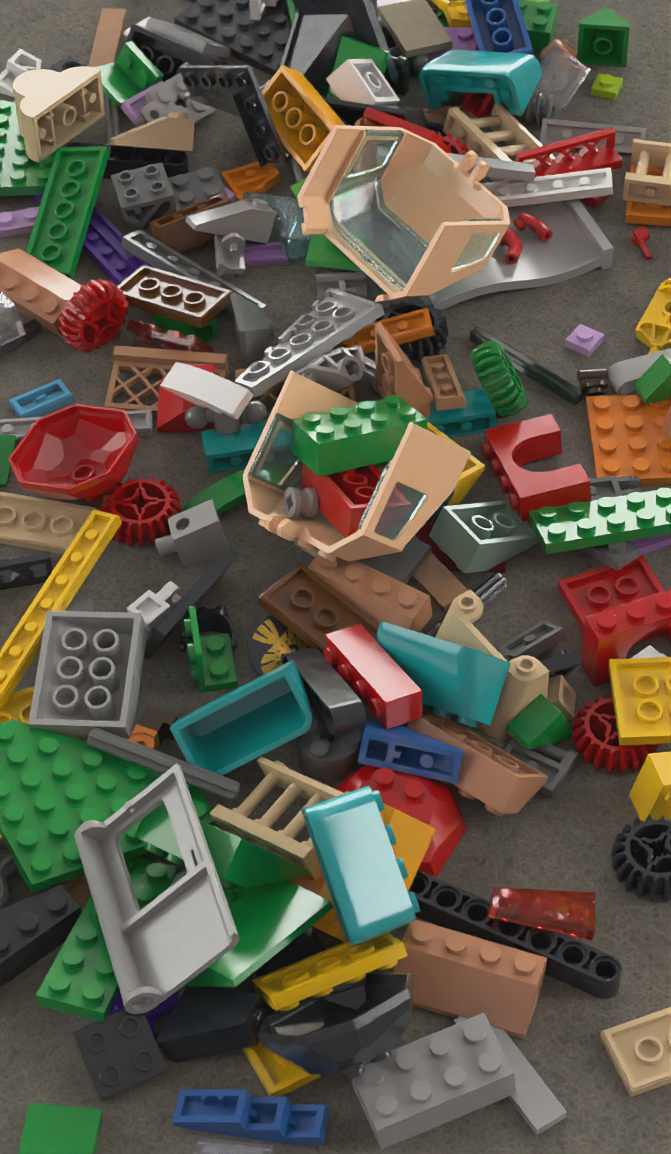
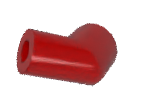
M526 212L519 213L518 217L513 220L514 226L519 231H524L528 226L543 242L550 240L553 232L540 219Z
M507 229L499 245L503 247L508 246L505 261L513 265L518 262L523 245L516 233L511 229Z

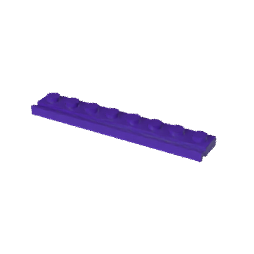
M30 195L39 205L41 204L43 195ZM94 206L82 250L117 286L142 265L152 267L151 264L139 257L133 256L128 250L121 247L123 235Z

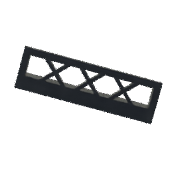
M50 552L0 560V591L45 583L53 571Z

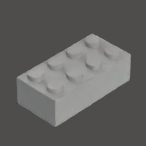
M485 1013L391 1051L392 1055L389 1058L380 1062L373 1063L370 1061L364 1065L365 1072L351 1078L355 1093L380 1149L407 1140L516 1094L514 1071Z

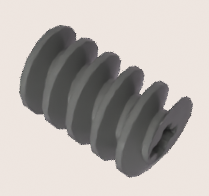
M533 92L523 114L512 116L514 118L517 117L519 122H523L526 119L528 124H533L536 120L537 125L542 126L543 118L554 119L555 103L553 95L550 94L548 100L544 101L543 93H540L538 98L534 99ZM501 102V105L509 112L510 107L506 103Z

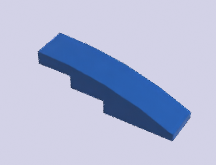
M180 1089L172 1123L174 1126L267 1142L324 1145L330 1111L326 1104H291L287 1097H252L247 1089Z

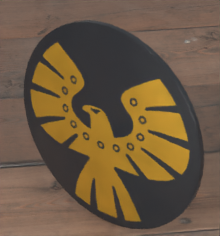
M272 615L262 619L254 626L247 643L250 663L260 677L282 666L284 654L310 648L307 643Z

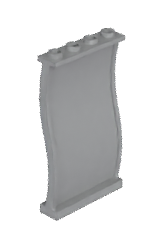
M579 199L523 205L508 209L510 225L507 229L513 230L523 245L518 262L513 265L508 264L505 261L508 246L503 247L498 244L484 270L477 271L431 295L418 297V303L423 300L425 305L433 304L434 309L444 310L459 302L484 294L541 287L562 282L598 267L602 270L612 267L614 248ZM526 212L540 219L553 232L550 240L543 242L528 226L524 231H519L514 226L513 220L518 217L519 213ZM395 231L389 232V244L386 245L387 254L391 260L395 259L400 276H405L408 283L424 253L402 233L397 235Z

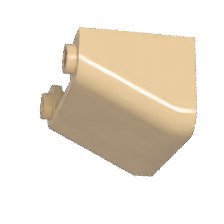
M471 589L457 596L452 601L436 634V638L507 661L473 626V622L477 621L483 614V603ZM519 656L509 661L510 667L491 725L477 722L476 729L480 733L502 742L511 739L512 736L506 732L507 726L540 694L547 699L549 670L535 657Z

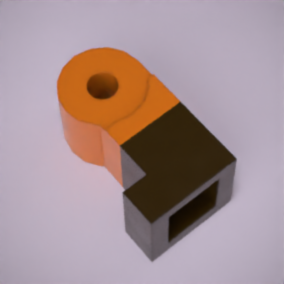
M147 705L128 740L158 751L165 738L175 739L170 727L178 720L177 715Z

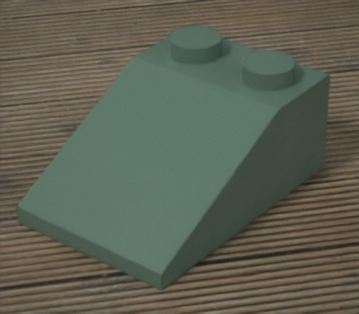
M508 500L443 506L429 534L438 545V548L446 553L456 563L457 568L465 574L488 571L540 543L530 522H522L517 511L512 512Z

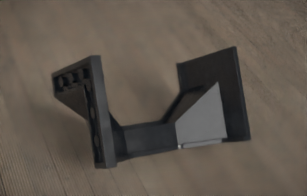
M292 0L296 14L281 65L301 72L321 96H327L330 84L326 78L333 73L342 36H348L389 51L371 0ZM389 53L384 78L387 82H393L399 76L392 56ZM184 63L179 67L183 83L188 89V92L182 95V97L241 117L261 168L267 163L286 164L292 159L291 154H286L262 94V90L269 81L259 87L250 65H190L189 63Z

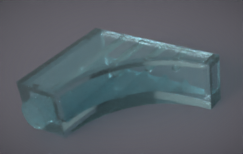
M245 191L243 200L253 202V199L264 200L277 213L272 230L281 240V256L286 255L288 259L306 262L312 235H303L301 223H305L303 209L299 208L298 200L296 198Z

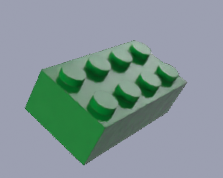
M389 395L382 400L373 402L362 401L355 406L346 408L334 407L328 412L319 414L307 413L303 417L291 419L292 453L318 477L393 460L409 423L412 422L427 430V418L400 396Z

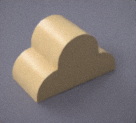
M73 67L60 73L47 69L31 70L19 75L13 82L19 133L24 137L27 156L35 162L40 163L55 152L57 148L62 147L105 115L101 71L96 68Z

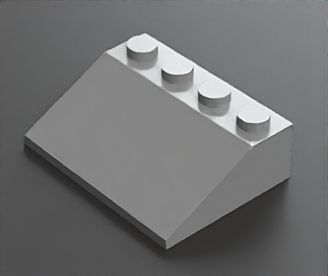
M47 611L29 727L50 730L87 741L90 731L94 728L102 729L125 739L130 737L135 726L147 638V629L142 613Z

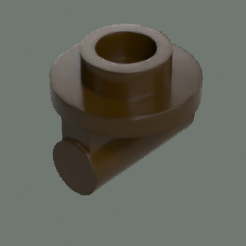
M606 368L577 371L580 389L586 392L587 396L604 394L603 390L609 387L607 381L608 371Z

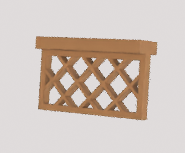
M115 346L113 352L114 364L104 407L125 411L152 409V414L158 415V402L147 406L143 405L140 401L151 394L159 401L157 390L159 389L160 381L167 376L176 362L183 364H214L216 375L228 379L229 365L227 354ZM120 371H131L135 376L123 383L119 378ZM152 373L160 374L163 377L153 385L146 380V377ZM141 381L146 389L134 395L129 388ZM122 392H125L130 398L123 404L113 403L114 397Z

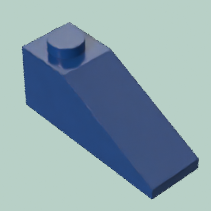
M368 719L363 732L358 763L380 768L387 767L394 771L457 784L464 750L401 725L386 729L380 721Z

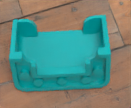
M450 50L424 65L419 74V81L427 109L439 110L443 100H449L452 94L451 91L493 94L495 104L504 102L510 107V115H522L542 76L539 61L529 54Z

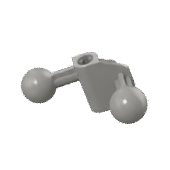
M358 345L351 348L340 347L327 355L322 354L296 372L334 392H338L360 380L364 374L369 377L372 389L378 393L376 389L375 361L364 356L362 348Z

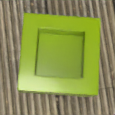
M598 73L591 88V95L615 100L622 87L623 78Z

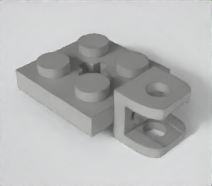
M181 73L145 94L144 97L148 104L142 108L140 115L135 121V125L138 127L143 125L144 122L148 123L160 117H169V112L188 113V119H195V124L214 114L216 110L213 107L182 97V95L188 92V89L183 83ZM177 99L185 102V108L182 105L177 106L175 104Z

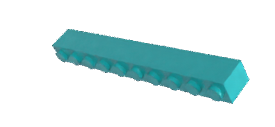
M484 389L464 391L466 407L437 411L434 402L430 404V417H427V421L449 438L484 433V430L495 428L496 411ZM267 421L257 424H243L238 431L232 433H218L215 429L201 431L208 475L246 469ZM281 427L277 429L261 465L282 464L293 461L296 456L292 453V432Z

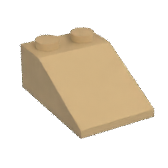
M169 112V117H160L109 139L108 144L193 151L195 119H188V113Z

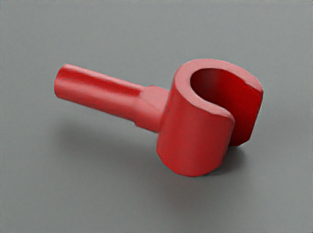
M640 226L633 230L631 242L635 246H639L646 261L651 260L653 257L646 245V241L650 239V234L645 226Z

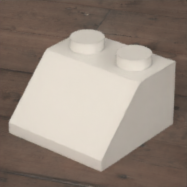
M347 59L326 78L330 84L332 94L342 101L369 105L397 104L400 101L372 59Z

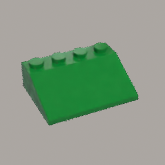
M162 803L141 820L134 837L147 842L144 849L163 857L165 851L169 852L166 859L185 868L166 806ZM199 820L222 886L230 889L232 884L235 883L244 888H251L305 877L307 869Z
M288 880L251 888H244L238 885L235 889L224 892L239 936L238 944L184 986L236 987L333 909L331 901Z

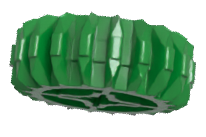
M491 340L478 345V348L472 350L471 359L478 380L499 415L507 418L527 408L528 400L524 387L503 347L498 342Z

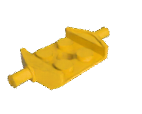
M670 278L660 284L635 329L636 337L650 348L648 354L671 348V313L667 312L671 310Z

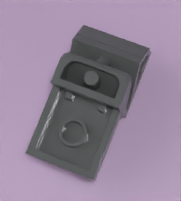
M161 162L111 175L113 189L124 221L141 228L149 219L151 222L218 194L228 197L216 166L167 178Z

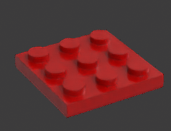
M639 555V558L617 571L609 566H604L559 580L557 585L559 593L583 633L585 617L665 591L643 555ZM667 627L651 631L635 643L666 634Z

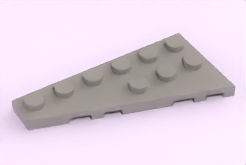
M329 287L324 292L326 298L322 301L316 300L311 305L312 311L309 314L301 315L278 338L279 344L275 348L270 346L264 352L265 358L262 361L253 362L235 380V383L248 389L254 395L253 397L265 394L269 388L278 382L285 381L290 370L295 372L307 366L311 360L330 352L340 342L352 338L354 333L372 325L376 319L385 314L382 304Z

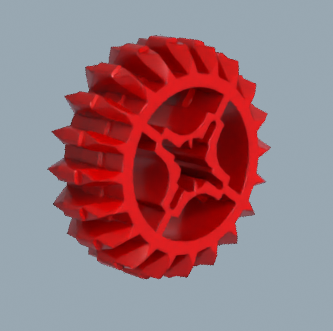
M100 278L96 282L90 280L87 286L81 284L80 290L78 292L73 291L72 298L66 300V307L61 309L63 315L58 319L61 324L59 330L65 342L75 350L90 353L93 348L100 349L101 345H107L109 340H114L115 334L121 332V325L126 323L124 317L129 313L126 309L129 304L126 300V295L112 282L103 281Z
M140 475L138 480H132L128 477L127 483L119 482L116 488H112L108 495L103 496L100 511L120 516L122 523L113 536L116 537L119 544L126 540L129 547H131L135 542H138L142 548L144 542L149 541L154 546L155 539L165 537L167 534L171 535L168 520L170 517L181 513L182 506L178 493L175 492L172 485H166L164 479L156 482L153 476L146 480Z
M611 693L605 700L597 695L594 703L587 701L584 709H579L576 719L572 724V742L576 746V752L580 753L581 756L583 755L585 765L594 761L595 770L597 771L604 766L608 775L613 771V768L618 769L622 776L626 772L627 767L635 773L639 765L643 766L648 754L657 753L658 746H660V744L619 745L613 696Z

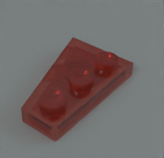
M131 319L126 329L135 335V341L150 345V342L154 341L160 343V349H179L182 351L213 353L214 350L196 336L189 334L185 336L170 329L166 334L162 328Z
M493 887L489 901V917L592 941L596 929L595 892Z

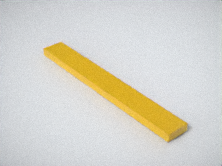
M92 510L0 650V711L41 649L47 611H65L120 527L122 523L120 516Z

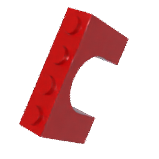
M552 414L484 430L485 442L481 443L483 457L485 460H490L493 476L499 477L502 493H507L512 512L517 511L522 522L529 520V511L569 505L573 502L591 501L590 480L581 464L547 472H532L520 468L531 461L562 454L561 430Z
M671 589L585 617L581 666L594 687L611 682L609 659H626V655L632 645L647 633L667 627L666 637L671 643Z

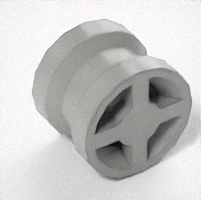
M289 487L284 494L283 500L286 516L296 518L298 515H303L305 518H313L318 509L316 490L314 488H305L299 491L298 488Z

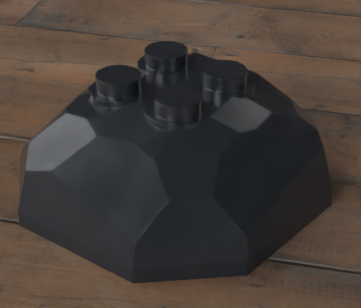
M366 973L365 978L351 984L344 982L332 987V992L325 996H310L299 1001L300 1004L291 1010H277L264 1018L258 1033L260 1042L265 1048L308 1074L321 1075L323 1078L338 1073L343 1074L344 1079L357 1077L365 1072L364 1065L370 1061L373 1063L380 1062L389 1058L392 1055L390 1050L393 1045L401 1038L411 1023L413 1014V978L411 973Z

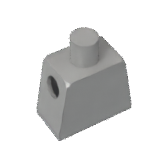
M212 499L170 517L168 523L171 535L155 539L160 557L177 552L183 566L216 560L228 549L226 536Z

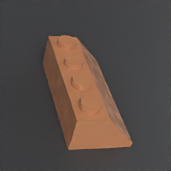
M19 248L0 253V300L27 317L36 319L42 326L62 337V333L59 330L61 324L58 321L63 315L61 309L66 307V300H70L73 296V291L78 292L81 285Z
M317 554L308 566L310 571L378 625L380 621L421 633L433 616L430 595L357 560L346 561L337 557L335 562Z
M422 715V718L408 723L407 728L464 750L458 781L454 785L459 787L458 793L472 800L477 798L486 804L484 808L495 815L503 816V814L518 813L548 779V776L453 720L438 715ZM438 780V781H440V782H442V783L450 784V782H445V781Z
M416 920L409 923L402 939L408 956L398 960L393 973H411L413 978V1006L455 1019L459 1017L469 1019L485 1013L491 1026L503 1029L508 1035L524 1039L544 984L547 958Z

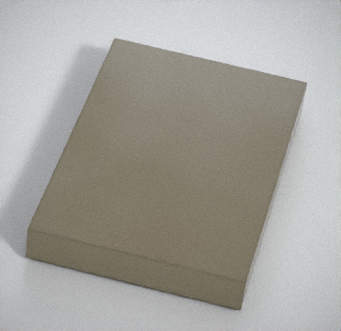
M407 0L378 6L377 14L404 57L409 58L452 48V39L426 0Z

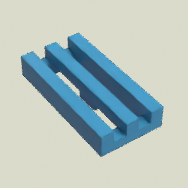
M57 379L10 399L9 404L15 410L17 416L20 418L38 417L73 402L74 399L72 393L62 380ZM60 389V391L55 392V393H53V394H51V395L46 396L47 394L52 393V392H54V391ZM36 399V401L21 407V405H24Z

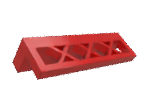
M612 127L518 152L515 157V162L522 163L525 160L535 158L536 160L532 163L535 177L611 168L612 171L622 168V158L614 149L616 132ZM607 138L606 146L594 147L600 140ZM584 146L578 153L570 154L575 147ZM560 152L554 160H546L552 153Z

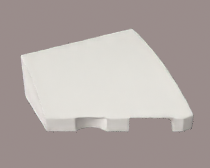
M19 49L7 61L6 69L0 74V93L14 97V80L25 72L40 69L41 60Z

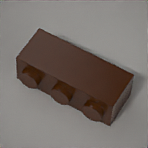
M218 194L149 222L153 238L182 255L188 249L202 248L208 244V241L214 239L215 234L194 230L185 222L186 217L231 204L232 201L225 195Z

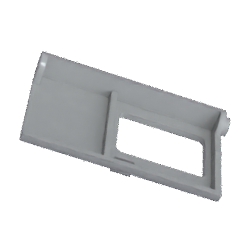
M178 763L132 800L126 802L122 808L106 821H86L75 831L74 838L127 1012L141 1014L152 1010L238 944L239 936L186 780ZM164 802L187 872L184 877L140 910L119 841L125 832Z

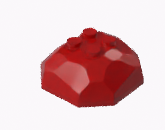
M74 404L37 419L8 460L20 488L49 498L65 500L83 499L87 503H95L102 498V494L109 493L112 488H115L124 479L138 445L139 437L125 410Z
M366 764L349 773L338 786V791L345 793L346 791L351 792L365 786H370L372 792L379 791L383 804L395 808L436 829L418 871L437 878L467 830L450 785L436 779Z

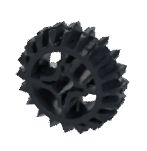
M412 299L407 303L400 300L398 305L390 303L389 308H383L385 314L375 320L376 322L428 307L435 335L399 344V347L409 358L410 362L417 359L420 363L423 357L433 356V354L440 355V351L445 349L447 337L449 336L446 316L442 315L441 309H434L433 304L425 305L423 300L419 303H415Z
M649 814L645 822L636 817L633 826L625 824L622 833H618L615 838V844L612 847L611 853L613 857V871L617 872L618 882H625L627 892L637 888L636 894L638 898L642 897L645 893H649L653 903L657 895H662L667 903L671 895V822H667L664 815L659 820H654Z

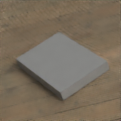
M153 18L147 20L145 27L200 52L229 58L231 55L228 47L178 24Z

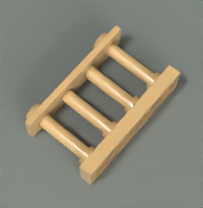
M494 103L490 117L469 119L458 107L449 108L443 127L446 135L450 133L452 140L459 137L461 144L466 143L469 151L473 150L478 157L512 161L509 156H516L518 152L543 146L501 104ZM490 127L494 132L483 133L479 128ZM504 141L508 146L497 147L493 142ZM551 154L546 160H554L556 157ZM528 159L524 163L532 164L536 159ZM489 177L493 182L509 180Z
M634 139L631 163L637 164L636 173L626 172L623 200L671 206V143ZM648 165L664 167L662 177L646 175Z
M261 756L257 762L265 774V778L237 809L232 808L230 810L218 804L210 812V815L219 829L307 869L306 875L316 880L322 873V869L311 837L307 842L302 841L300 843L294 840L306 825L302 811L300 810L284 830L275 831L270 828L298 796L309 800L303 807L305 808L345 793L295 772L278 760L273 762ZM275 785L285 789L283 794L260 820L255 819L253 821L247 818Z

